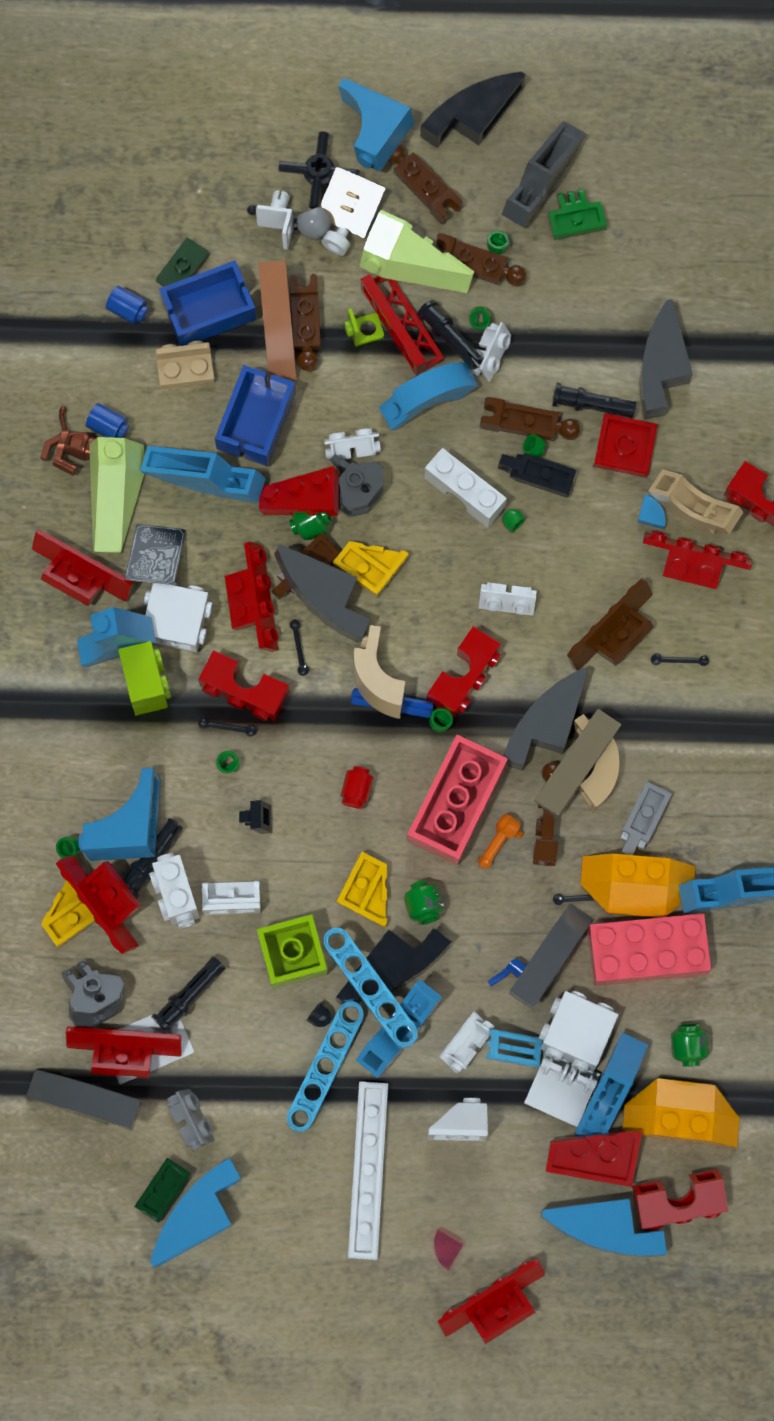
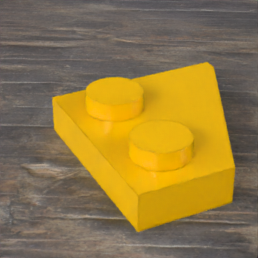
M349 541L333 561V566L356 576V583L375 597H378L407 560L409 553L402 550L400 552L385 550L384 547L365 546L362 543Z
M360 852L335 903L384 928L387 924V864L364 852Z
M65 881L62 889L53 900L52 907L42 920L41 925L57 948H60L94 924L95 921L87 906L78 899L76 891L68 881Z

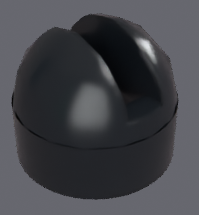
M320 1002L311 1012L307 1021L315 1027H324L330 1023L331 1012Z

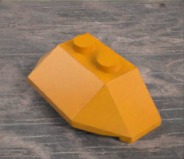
M602 854L582 856L580 886L589 893L607 914L663 918L682 905L679 885L695 880L696 866L669 858Z
M657 1078L624 1105L622 1131L642 1128L641 1137L737 1148L740 1118L715 1085Z

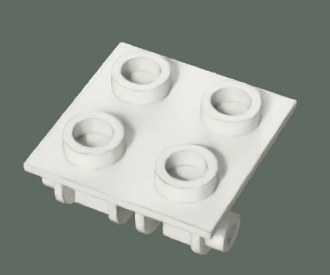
M545 1055L524 1104L578 1127L600 1074L589 1070L587 1073L577 1070L578 1068H573L571 1066L572 1063L567 1060L561 1059V1061H557L553 1057L549 1058Z

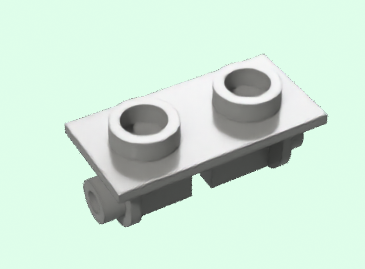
M190 1089L178 1091L176 1095L167 1099L169 1102L167 1107L175 1123L178 1124L184 1120L187 1122V1125L179 1129L187 1148L191 1147L192 1151L203 1147V1144L215 1141L212 1135V1126L208 1120L204 1119L200 1110L199 1099Z

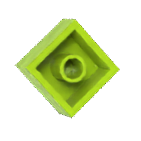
M148 641L118 649L135 716L168 708L166 699L171 698L166 675L160 676V673L165 672L159 648L153 649L152 642Z
M312 914L257 929L272 989L328 974Z

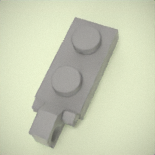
M646 781L622 830L623 834L620 839L625 841L626 844L621 854L633 855L636 847L641 850L644 849L672 793Z

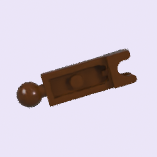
M399 144L388 160L391 164H398L394 168V174L430 210V213L440 224H445L447 212L444 208L450 207L455 212H460L463 207L461 198L451 188H448L414 152L406 158L405 150Z
M443 233L437 234L436 245L444 250L442 253H450L473 270V277L499 285L502 277L506 278L507 282L512 286L518 287L525 282L527 274L523 267L520 265L506 267L508 257L456 241L455 237Z
M312 274L310 276V283L307 286H300L297 282V276L291 275L294 351L302 350L297 357L298 366L303 371L309 372L317 367L319 361L318 356L313 350L321 349L317 275Z
M493 397L485 398L484 409L493 412L494 415L481 417V429L494 432L503 431L523 436L535 434L549 441L554 440L555 432L560 433L562 438L566 440H573L580 434V426L577 421L566 419L563 422H557L559 412L509 403L503 399Z
M552 762L542 768L541 774L545 782L548 781L559 764ZM538 805V808L543 809L542 819H537L535 836H540V840L536 839L533 864L555 866L558 842L553 841L555 815Z

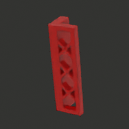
M371 274L361 278L362 292L378 314L379 319L415 375L418 376L443 362L444 356L417 317V314L395 280L380 276L373 279ZM387 281L392 288L390 297L384 296L378 285ZM391 304L404 307L406 310L404 319L397 317ZM406 325L416 327L419 330L418 341L411 339L405 329ZM419 348L430 349L435 357L426 362Z

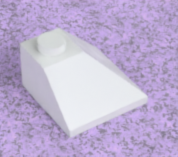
M463 1098V1103H457L429 1128L427 1140L486 1141L488 1136L487 1103H481L479 1098Z

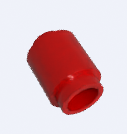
M353 766V770L346 771L340 794L342 805L363 809L364 803H368L374 779L372 775H369V769Z

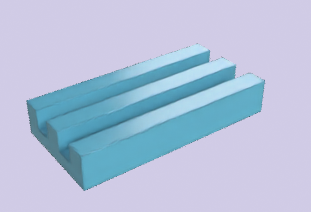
M495 1029L489 1030L488 1036H491V1041H488L487 1047L490 1048V1053H486V1059L534 1068L540 1067L541 1039ZM499 1038L535 1044V1048L530 1049L499 1043ZM498 1049L532 1055L534 1058L531 1060L499 1054Z

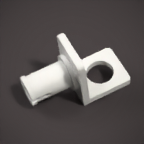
M277 190L273 193L270 206L257 205V225L283 229V249L288 250L294 227L292 209H286L290 198L288 193L282 191L281 197L278 199L280 191Z

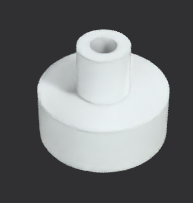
M339 227L337 232L327 231L322 239V244L331 252L343 256L350 247V243L346 239L349 232L343 227Z

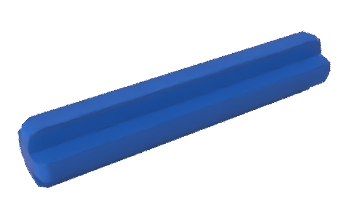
M354 688L351 695V703L372 707L362 697L358 689ZM404 697L401 713L430 718L434 705L429 701Z

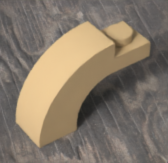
M662 469L648 490L671 513L690 525L714 534L715 530L730 534L743 514L739 506L714 499L702 493L691 485L683 475Z
M370 625L369 634L363 636L361 648H354V681L362 697L373 708L388 716L400 719L406 681L394 679L380 668L377 662L381 627Z
M583 714L574 720L572 727L578 735L581 734L590 719L588 720ZM612 738L594 764L592 774L580 784L577 790L593 813L607 801L617 781L620 761L614 738Z

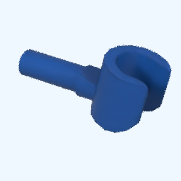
M513 959L503 971L488 980L489 985L492 987L510 973L518 978L526 965L519 959Z

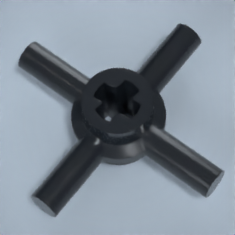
M324 131L318 134L316 154L307 159L305 164L279 161V172L303 174L306 181L312 185L309 202L310 209L320 207L322 187L330 183L336 169L332 160L326 156L329 133ZM341 168L359 176V169Z

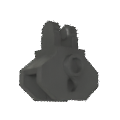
M333 455L330 459L332 464L344 472L339 477L341 512L349 518L366 514L383 493V467L375 461L358 465L354 462L349 464L338 455Z
M82 960L76 964L79 973L83 976L81 979L77 980L69 969L62 972V978L72 991V997L69 1002V1018L75 1026L95 1027L118 1014L124 999L122 994L124 983L118 975L99 974L97 970L92 971L87 963ZM102 1010H105V1012H104L103 1014H100V1015L98 1014V1013H100Z

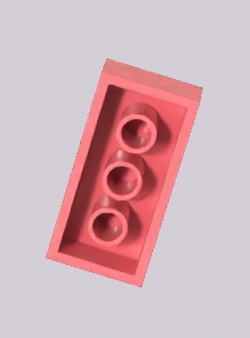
M456 735L407 834V841L458 865L506 768L508 758Z
M704 914L591 924L587 930L594 986L706 976L711 971Z

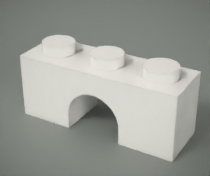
M442 448L425 467L424 479L446 495L447 492H450L458 497L465 504L467 513L486 528H489L505 509L507 498Z

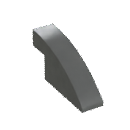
M562 121L528 161L521 182L507 199L501 215L525 228L557 184L585 138L586 133Z
M672 299L667 300L653 323L644 350L639 383L640 403L644 420L665 416L668 405L663 389L690 384L693 375Z
M280 544L276 548L274 555L286 581L297 597L315 616L339 634L357 643L362 640L370 618L345 608L357 577Z
M582 668L560 680L542 694L528 709L514 730L503 757L508 758L506 766L523 771L530 745L563 754L588 669Z
M569 904L511 988L509 995L533 1010L589 928V925L593 922V919Z
M35 1070L26 1094V1098L106 1125L110 1123L133 1131L142 1105L140 1100L39 1070Z

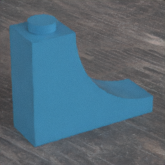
M343 78L338 85L342 102L351 106L362 119L361 131L354 144L357 161L365 168L371 167L381 171L414 124L411 108Z
M115 607L90 615L93 632L77 639L81 666L90 667L119 657L118 649L148 641H151L152 645L156 644L152 617Z
M142 768L136 790L118 811L99 821L83 824V833L79 835L78 843L80 851L86 855L89 861L155 857L161 779L153 768Z
M623 1032L621 1033L575 1131L576 1134L588 1136L608 1133L634 1081L648 1044Z

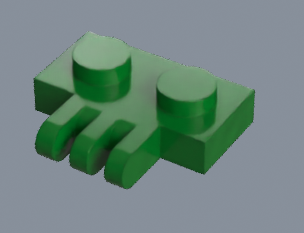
M578 189V200L575 199L573 191H568V202H565L563 193H558L559 209L548 211V219L554 240L606 230L607 227L601 201L587 203L584 189Z

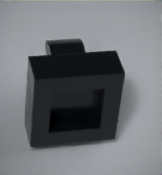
M261 800L250 801V811L239 812V823H245V826H250L251 830L260 834L272 833L271 805Z

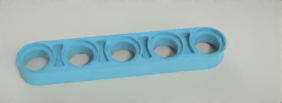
M341 928L328 930L324 936L326 951L393 1043L400 1048L413 1046L418 1038L417 1029L346 931ZM334 934L342 935L345 939V944L340 949H333L328 944L329 938ZM351 957L359 958L362 962V967L357 972H349L345 967L346 961ZM368 980H373L379 985L378 992L373 996H368L362 991L363 984ZM385 1003L392 1004L396 1009L395 1015L390 1019L382 1018L379 1014L380 1007ZM401 1027L410 1028L413 1032L412 1039L408 1042H400L396 1037L397 1030Z
M345 1002L339 1008L287 1115V1123L295 1132H305L312 1126L360 1028L364 1013L361 1005L357 1002ZM348 1007H354L359 1012V1018L353 1023L346 1022L342 1016L343 1011ZM335 1033H342L347 1039L346 1045L340 1049H336L330 1044V1037ZM330 1059L333 1062L334 1069L330 1074L324 1075L318 1071L317 1065L320 1060ZM314 1084L321 1089V1096L315 1101H310L305 1097L304 1091L307 1086ZM296 1111L307 1113L309 1119L305 1126L297 1127L292 1123L291 1118Z

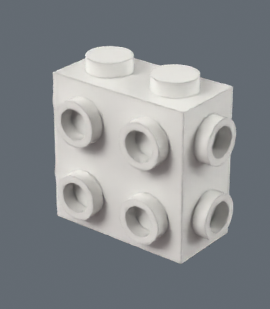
M153 583L152 589H147L144 605L147 606L145 615L152 617L156 644L197 652L199 644L204 645L207 629L203 628L205 618L210 619L213 602H209L208 592H204L205 590L201 587L192 585L184 588L177 586V583L174 585Z
M173 853L162 855L157 858L158 862L152 863L154 872L149 874L156 894L161 893L163 897L158 900L164 921L170 920L172 927L178 925L179 929L195 924L194 920L200 919L181 857L180 855L174 856Z
M565 991L562 999L555 998L549 1012L554 1014L551 1024H544L539 1039L543 1040L540 1049L546 1051L545 1055L549 1058L553 1057L557 1061L564 1059L571 1062V1066L578 1068L577 1070L587 1073L588 1070L594 1072L619 1014L613 1012L614 1009L607 1004L600 1002L594 1004L587 1001V997L577 991L569 993Z

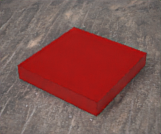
M604 413L593 467L647 478L658 424Z

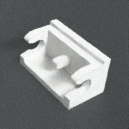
M260 881L202 883L203 914L261 913Z

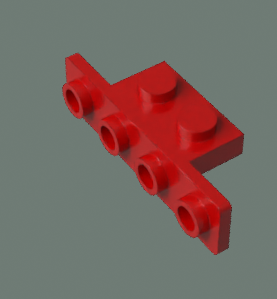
M37 530L32 550L52 561L43 571L42 581L87 606L92 603L102 589L124 602L129 599L133 585L131 580H125L124 575L111 570L101 562L95 561L79 552L76 548L59 541L54 536L42 530Z
M652 530L651 533L645 532L643 537L644 544L669 550L663 571L664 577L716 590L723 564L751 570L752 559L748 558L746 553L740 551L727 553L721 551V548L716 545L705 544L703 547L695 545L691 539L678 537V540L667 538L666 533Z
M248 541L244 543L247 569L224 576L231 626L234 630H242L256 625L259 648L275 652L278 651V633L275 629L273 617L275 610L270 596L271 582L266 568L267 555L262 545Z
M74 856L57 861L56 865L60 869L62 877L76 891L78 899L87 906L96 924L103 928L110 938L112 946L119 950L121 954L135 950L139 945L123 923L142 906L110 862H103L90 875H87Z
M83 1026L66 1027V1047L69 1049L94 1050L91 1074L149 1078L153 1055L181 1056L182 1036L172 1033L162 1034L143 1031H123L112 1028L96 1029Z
M538 1259L523 1263L514 1273L507 1277L499 1278L487 1290L472 1295L460 1307L450 1309L444 1313L437 1322L445 1337L471 1322L483 1342L487 1344L535 1314L522 1289L545 1275L541 1263Z

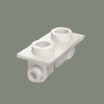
M500 322L499 326L491 323L489 327H486L479 346L487 349L486 351L476 349L484 358L482 364L479 365L472 358L478 368L470 370L471 373L476 376L482 373L488 382H491L494 373L498 371L503 353L511 342L512 335L503 322Z
M372 428L355 430L356 435L345 436V432L328 434L329 439L323 440L324 444H330V448L325 449L326 459H331L335 454L343 460L350 459V448L354 447L356 457L376 455V452H381L380 442L374 441V437H378L379 433L372 432Z
M487 582V584H481L478 609L516 613L519 615H534L537 591L531 590V587L512 586L511 593L506 592V585Z
M473 1012L440 1054L439 1058L456 1073H460L462 1069L466 1070V1066L476 1054L474 1050L477 1047H482L489 1037V1030H493L494 1026L487 1020L484 1021L476 1012Z

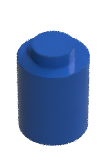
M119 285L109 295L105 307L106 310L134 325L139 321L143 322L149 313L147 300Z
M97 403L92 408L86 421L87 428L104 437L125 438L130 429V425L127 424L128 418L100 403Z

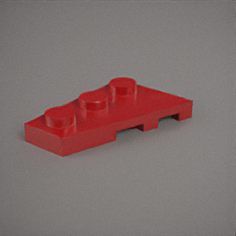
M335 466L265 485L259 498V510L263 515H293L295 512H305L308 516H317L318 513L338 516L339 472Z
M642 1128L551 1140L545 1172L632 1187Z

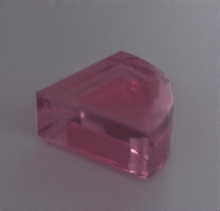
M437 1230L434 1238L435 1255L439 1263L446 1270H449L463 1244Z

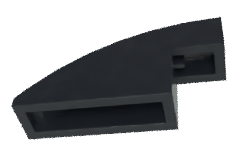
M521 71L494 76L459 91L442 103L422 123L420 137L438 149L451 130L454 129L479 146L523 89L526 74Z
M433 928L417 950H415L392 931L388 930L366 959L388 990L393 992L425 973L451 947L452 941ZM373 980L366 981L362 986V991L368 996L375 995L379 990L378 983ZM349 981L336 996V1001L340 1005L345 1002L363 1001Z

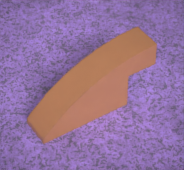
M286 261L260 262L258 267L269 384L271 375L297 382Z

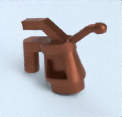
M61 406L59 420L62 432L45 441L40 458L43 461H47L51 448L57 445L53 466L74 476L78 466L64 460L65 453L82 461L90 460L89 444L97 437L92 436L89 432H71V430H67L64 419L67 408Z

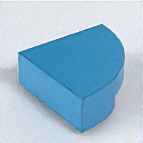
M645 494L637 523L664 530L666 518L662 506L657 500Z

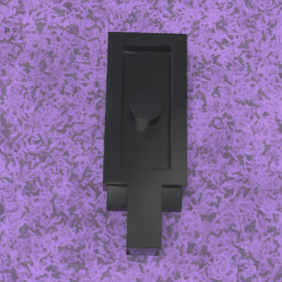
M524 453V455L517 454L516 458L502 454L498 464V469L510 473L509 478L566 498L576 473L575 469Z

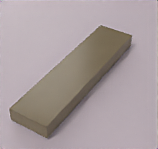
M597 709L534 799V802L558 817L622 724Z

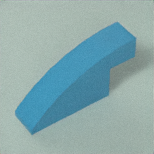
M155 446L147 447L140 469L146 475L187 489L251 503H258L266 479L256 469L232 467L217 453Z
M774 867L734 870L713 879L691 880L679 885L683 912L719 910L774 901Z
M230 1158L211 1169L199 1179L173 1209L159 1234L150 1260L153 1268L163 1265L232 1226L216 1196L242 1181Z
M629 1199L547 1209L540 1212L541 1218L565 1236L600 1251L636 1257L667 1255L664 1231L634 1234Z

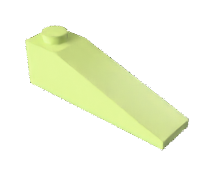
M380 210L364 246L360 268L386 279L468 293L474 275L473 270L450 253L440 252L432 246L433 241L427 236L424 239L411 230L413 226L407 221Z
M97 437L89 444L93 553H121L144 477V473L140 471L144 459V445L126 438Z

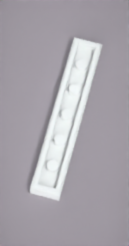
M359 1082L348 1258L377 1260L388 1083Z

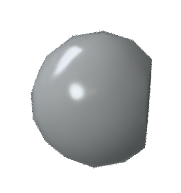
M317 207L299 214L297 226L302 236L317 240L324 237L327 231H329L331 220L325 209Z

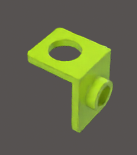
M352 308L347 309V321H344V327L347 336H352L355 346L384 338V332L377 313L355 318ZM365 322H371L375 325L376 331L373 335L366 336L360 331L361 325Z

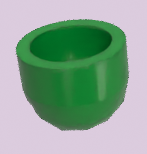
M493 231L489 234L487 248L490 252L500 255L508 248L509 237L502 231Z
M482 306L473 308L469 314L470 325L477 330H483L489 326L491 320L489 310ZM478 312H483V322H478Z
M530 434L525 439L522 450L523 453L541 457L544 455L545 452L543 450L547 446L545 440L541 437Z
M509 509L502 516L503 525L510 533L518 530L526 520V517L517 509Z
M443 708L434 710L429 719L430 727L438 733L447 731L453 722L452 714Z
M224 751L217 756L216 767L220 772L229 774L238 768L239 759L234 752ZM231 756L233 761L223 769L220 764Z
M65 836L59 839L56 843L57 854L61 858L76 857L80 852L78 838Z

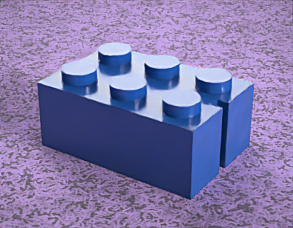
M236 260L159 288L162 304L180 346L188 345V343L204 340L256 320L255 306L245 286Z
M243 365L215 436L216 449L240 457L242 452L246 460L268 467L296 395L295 382L271 375L270 389L267 388L266 372Z

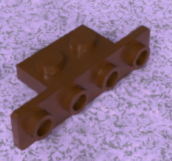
M641 578L635 585H632L627 593L616 604L611 606L608 613L598 623L594 624L578 643L572 646L567 657L575 670H580L596 653L617 666L654 628L650 620L637 612L652 596L646 580Z

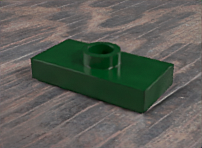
M186 238L156 277V282L164 287L194 276L208 258L209 251Z
M166 1158L134 1207L157 1223H160L192 1174L169 1158Z

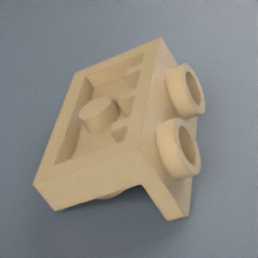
M193 341L185 346L168 344L162 346L161 349L155 350L161 389L215 383L209 343Z

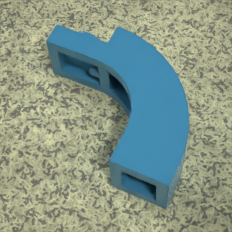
M465 362L450 363L426 371L392 391L393 396L380 405L379 409L390 429L398 430L428 407L443 401L460 400L479 385Z
M421 979L414 984L400 1006L415 1025L417 1032L433 1013L434 1008L442 997ZM382 1027L366 1044L356 1061L375 1077L379 1078L404 1048L396 1046ZM401 1027L397 1030L396 1037L400 1042H408L412 1039L413 1032L408 1027Z

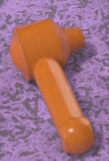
M504 814L498 820L495 827L497 831L495 837L484 854L478 859V864L483 869H488L492 865L494 857L506 839L513 837L520 839L523 836L520 822L509 814Z

